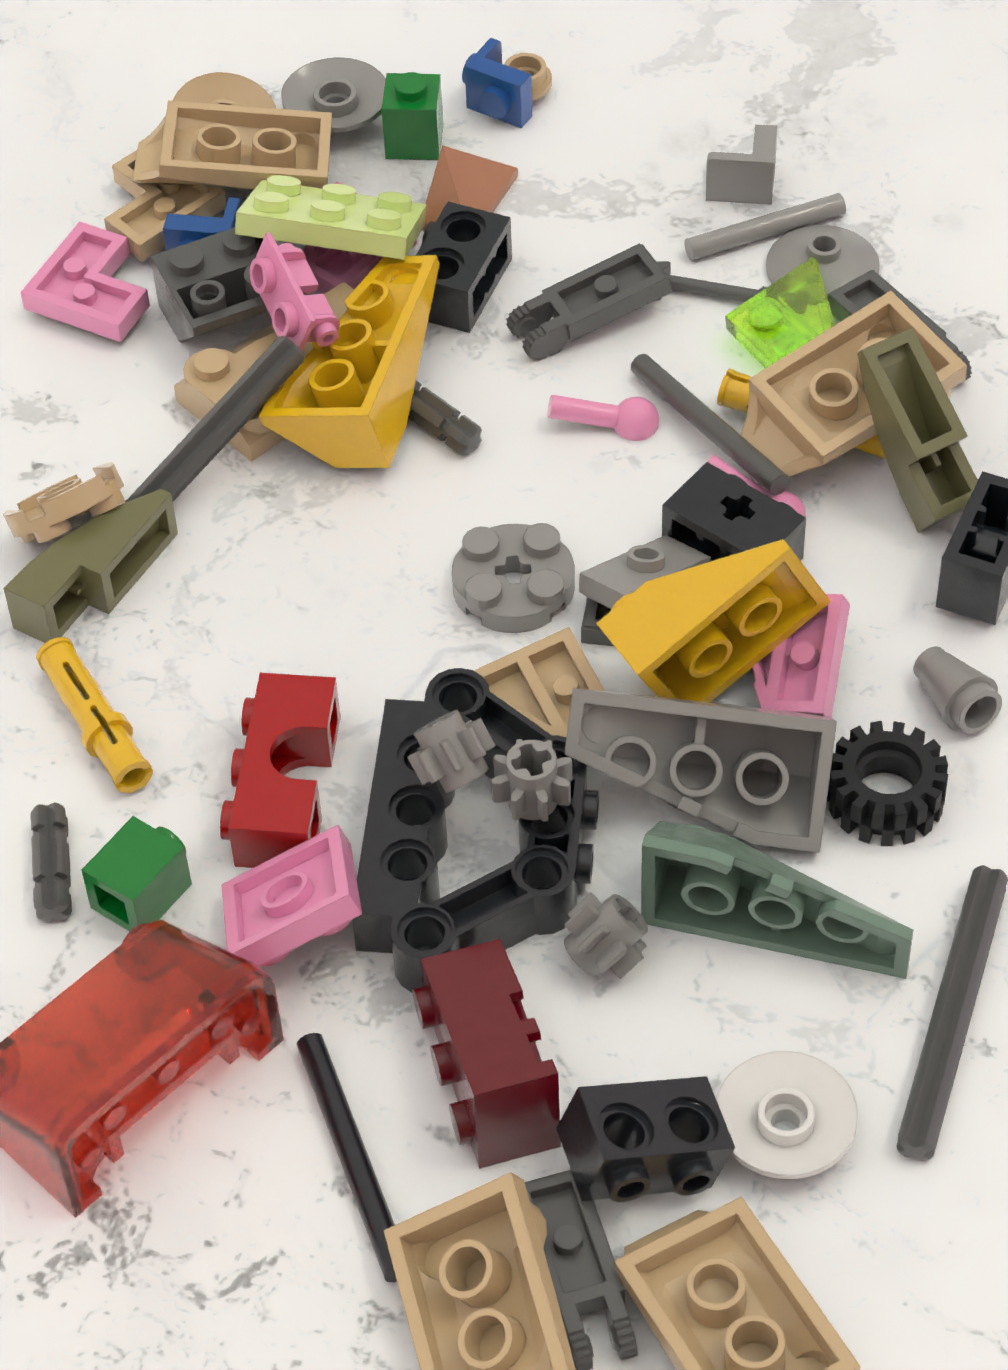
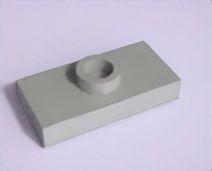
M664 535L644 545L634 546L626 553L580 572L579 592L611 609L621 597L633 593L646 581L708 563L711 557Z

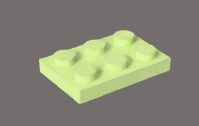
M277 175L268 177L267 180H261L236 212L235 234L264 239L266 233H271L276 241L405 260L425 226L427 204L412 202V198L409 195L398 192H383L378 197L356 194V189L349 185L327 184L321 189L301 186V181L294 177Z

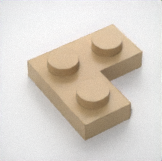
M136 150L112 165L115 183L136 199L104 218L107 231L128 238L130 253L143 262L166 247L163 226L167 213L213 217L224 210L227 204L225 191L219 186L177 183H133Z

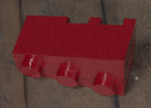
M501 939L420 959L423 986L412 989L414 1004L421 1028L434 1027L439 1044L430 1046L438 1082L441 1087L452 1084L458 1101L449 1104L450 1117L458 1144L471 1143L479 1169L561 1147V1141L556 1130L560 1122L558 1071L553 1059L541 1060L535 1042L541 1040L540 1029L534 1017L527 1019L521 1002L524 999L523 990Z

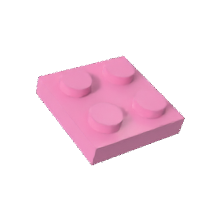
M339 825L221 884L227 956L241 976L260 966H271L280 962L291 950L321 935H333L344 929L352 919L362 915L351 843Z

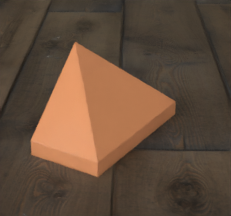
M442 145L426 200L425 226L422 230L425 231L429 222H436L448 201L493 213L517 179L518 168Z

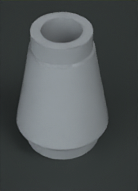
M938 646L926 649L916 659L913 672L950 728L972 734L987 728L996 719L1002 707V698L998 693V686L992 678L950 653L945 652Z

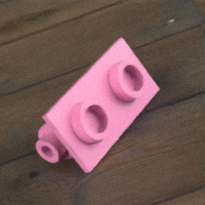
M266 233L256 258L251 262L249 274L254 291L260 294L272 318L275 333L278 337L285 336L290 339L301 351H303L306 343L317 342L322 347L333 344L339 337L338 329L340 322L337 316L334 315L324 293L304 295L316 293L319 286L304 252L300 248H294L291 243H284L278 246L272 234Z

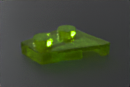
M813 257L725 315L726 329L765 369L835 325L819 264Z

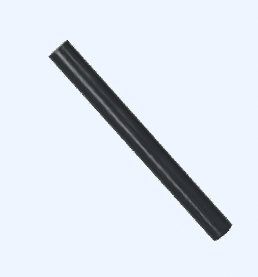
M320 1033L306 1034L297 1041L296 1045L384 1279L387 1282H397L384 1230L394 1226L395 1223L323 1036Z

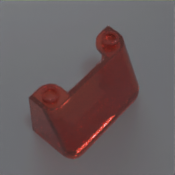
M156 920L149 924L142 923L136 926L127 934L119 947L0 1042V1148L76 1218L102 1196L101 1188L93 1181L97 1167L105 1156L115 1163L125 1155L120 1136L215 1055L218 1054L230 1065L240 1057L238 1047H243L255 1059L260 1061L284 1040L275 983L272 978L252 961L170 922Z

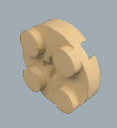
M110 462L93 467L92 469L96 476L85 482H82L77 474L68 477L17 503L19 510H7L3 513V516L15 538L22 537L24 543L37 539L38 543H43L69 531L72 528L68 520L75 515L81 516L89 512L92 516H97L125 502L120 491L124 487V483L115 464Z

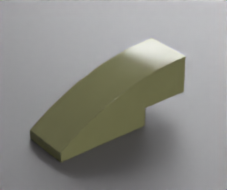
M913 327L862 349L857 353L872 419L886 461L901 498L919 533L964 511L978 479L959 444L968 435Z
M159 489L102 513L58 539L29 562L3 588L13 628L46 643L51 639L62 637L88 606L110 614L177 536L178 530L171 493Z

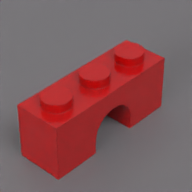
M260 672L255 698H245L241 719L242 734L247 736L244 749L235 748L231 763V784L233 787H236L234 801L225 800L223 802L220 817V836L222 840H230L235 867L254 868L320 834L322 814L317 780L294 779L284 775L291 770L304 766L332 767L341 718L336 677Z

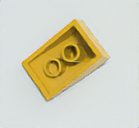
M782 539L646 581L633 593L621 597L613 605L611 611L596 624L657 697L711 702L831 601L790 546Z

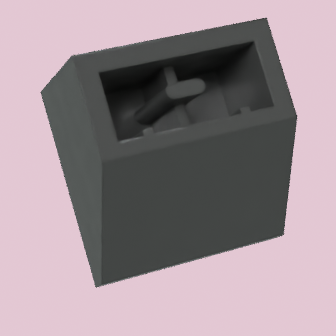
M235 227L150 256L158 306L178 341L268 311L260 294L254 291L249 274L251 262L256 258L263 238L235 234Z

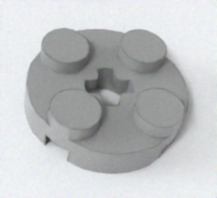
M547 523L533 525L502 524L490 528L483 526L472 528L463 536L462 547L453 560L452 587L454 599L458 607L465 614L467 608L472 614L481 617L482 626L493 631L521 633L539 629L552 621L551 613L560 609L563 603H565L566 609L573 599L575 591V565L572 554L560 541L559 531ZM509 572L523 573L520 577V583L515 584L508 583L507 577L503 576V574Z

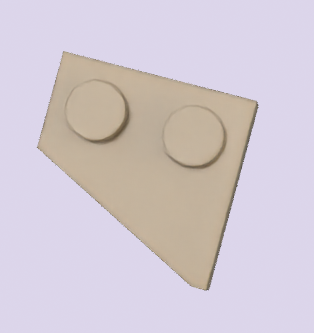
M570 627L474 670L484 677L491 693L552 736L567 737L573 688L605 691Z

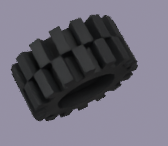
M882 721L870 722L869 734L866 735L859 725L850 730L849 740L842 736L836 743L835 753L832 756L827 802H830L829 812L833 819L841 817L840 828L847 834H850L856 827H859L858 840L869 844L872 835L876 834L882 835L881 846H893L894 835H900L905 845L915 842L916 829L923 836H926L932 831L933 820L939 822L945 803L949 775L947 774L948 762L946 755L940 756L941 746L935 739L924 745L925 732L915 727L909 736L904 734L905 723L893 721L892 731H883ZM876 773H891L906 779L912 784V788L902 793L885 794L870 789L862 780Z

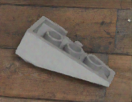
M573 688L564 754L634 788L641 789L664 800L682 811L731 832L733 835L754 845L820 853L837 721L830 716Z

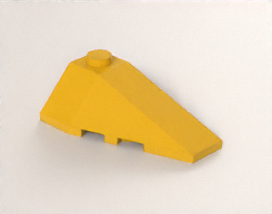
M437 255L407 256L405 260L383 257L344 300L348 310L339 319L338 339L333 344L324 347L319 346L317 342H311L314 348L304 358L303 363L264 404L259 415L262 425L334 468H389L407 426L440 265Z

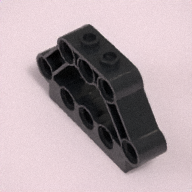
M464 668L448 669L438 673L429 682L424 701L385 699L357 874L362 915L352 919L356 951L393 953L395 976L400 985L411 993L412 989L423 986L420 961L422 958L496 939H501L506 950L535 934L548 935L565 929L564 924L570 919L567 913L577 905L579 883L591 884L594 845L584 844L583 840L585 829L597 830L599 791L587 790V765L571 758L573 780L570 782V805L557 804L555 810L548 816V821L545 822L541 819L526 820L519 818L520 853L514 858V861L440 898L437 863L444 857L448 848L445 809L452 803L455 790L445 793L439 780L422 785L407 758L409 755L417 752V748L420 747L414 733L435 719L455 710H458L464 723L469 720L473 722L481 718L496 745L486 751V755L483 756L489 767V770L484 774L490 779L495 778L493 762L495 754L507 756L508 751L516 744L517 739H522L523 741L539 740L543 742L551 740L557 759L569 757L564 754L566 737L552 736L491 693L489 685L483 676L473 670ZM543 887L549 888V889H543V890L536 889V888H543ZM422 947H434L431 950H418Z

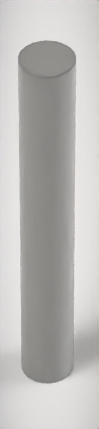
M836 193L687 238L684 242L688 258L693 261L844 215L846 213V204L843 196L840 193Z

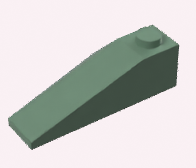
M660 821L644 836L641 866V915L647 925L906 979L913 929L727 834L709 831L702 826L694 824L679 825Z

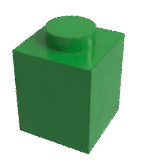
M416 72L386 73L381 109L385 159L438 160L444 125L441 74H420Z
M132 816L81 869L90 908L141 939L192 885L186 848L179 837L165 827L158 826L155 829L135 816Z

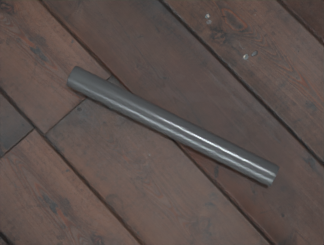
M640 354L634 358L631 363L632 373L772 495L781 494L786 490L790 482L787 474L650 356Z

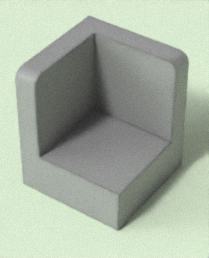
M755 124L752 154L708 153L706 201L772 205L777 126Z

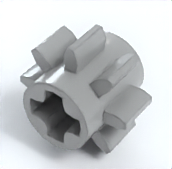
M455 710L417 730L414 736L420 747L417 748V752L409 755L407 758L422 785L439 780L445 793H448L486 773L489 767L483 756L486 755V751L496 745L481 718L473 722L469 720L464 723L458 710Z
M517 739L516 744L508 751L507 756L495 754L493 757L495 778L491 780L492 800L494 803L508 801L513 820L516 821L519 818L526 820L541 819L545 822L548 821V816L555 810L557 804L570 805V782L573 780L571 757L557 759L551 740L543 742L539 740L523 741L522 739Z
M591 892L567 913L570 919L564 925L571 933L564 939V946L571 959L587 974L599 977L610 968L621 979L644 959L641 952L647 946L641 938L648 932V927L639 911L624 897L613 894L601 903Z

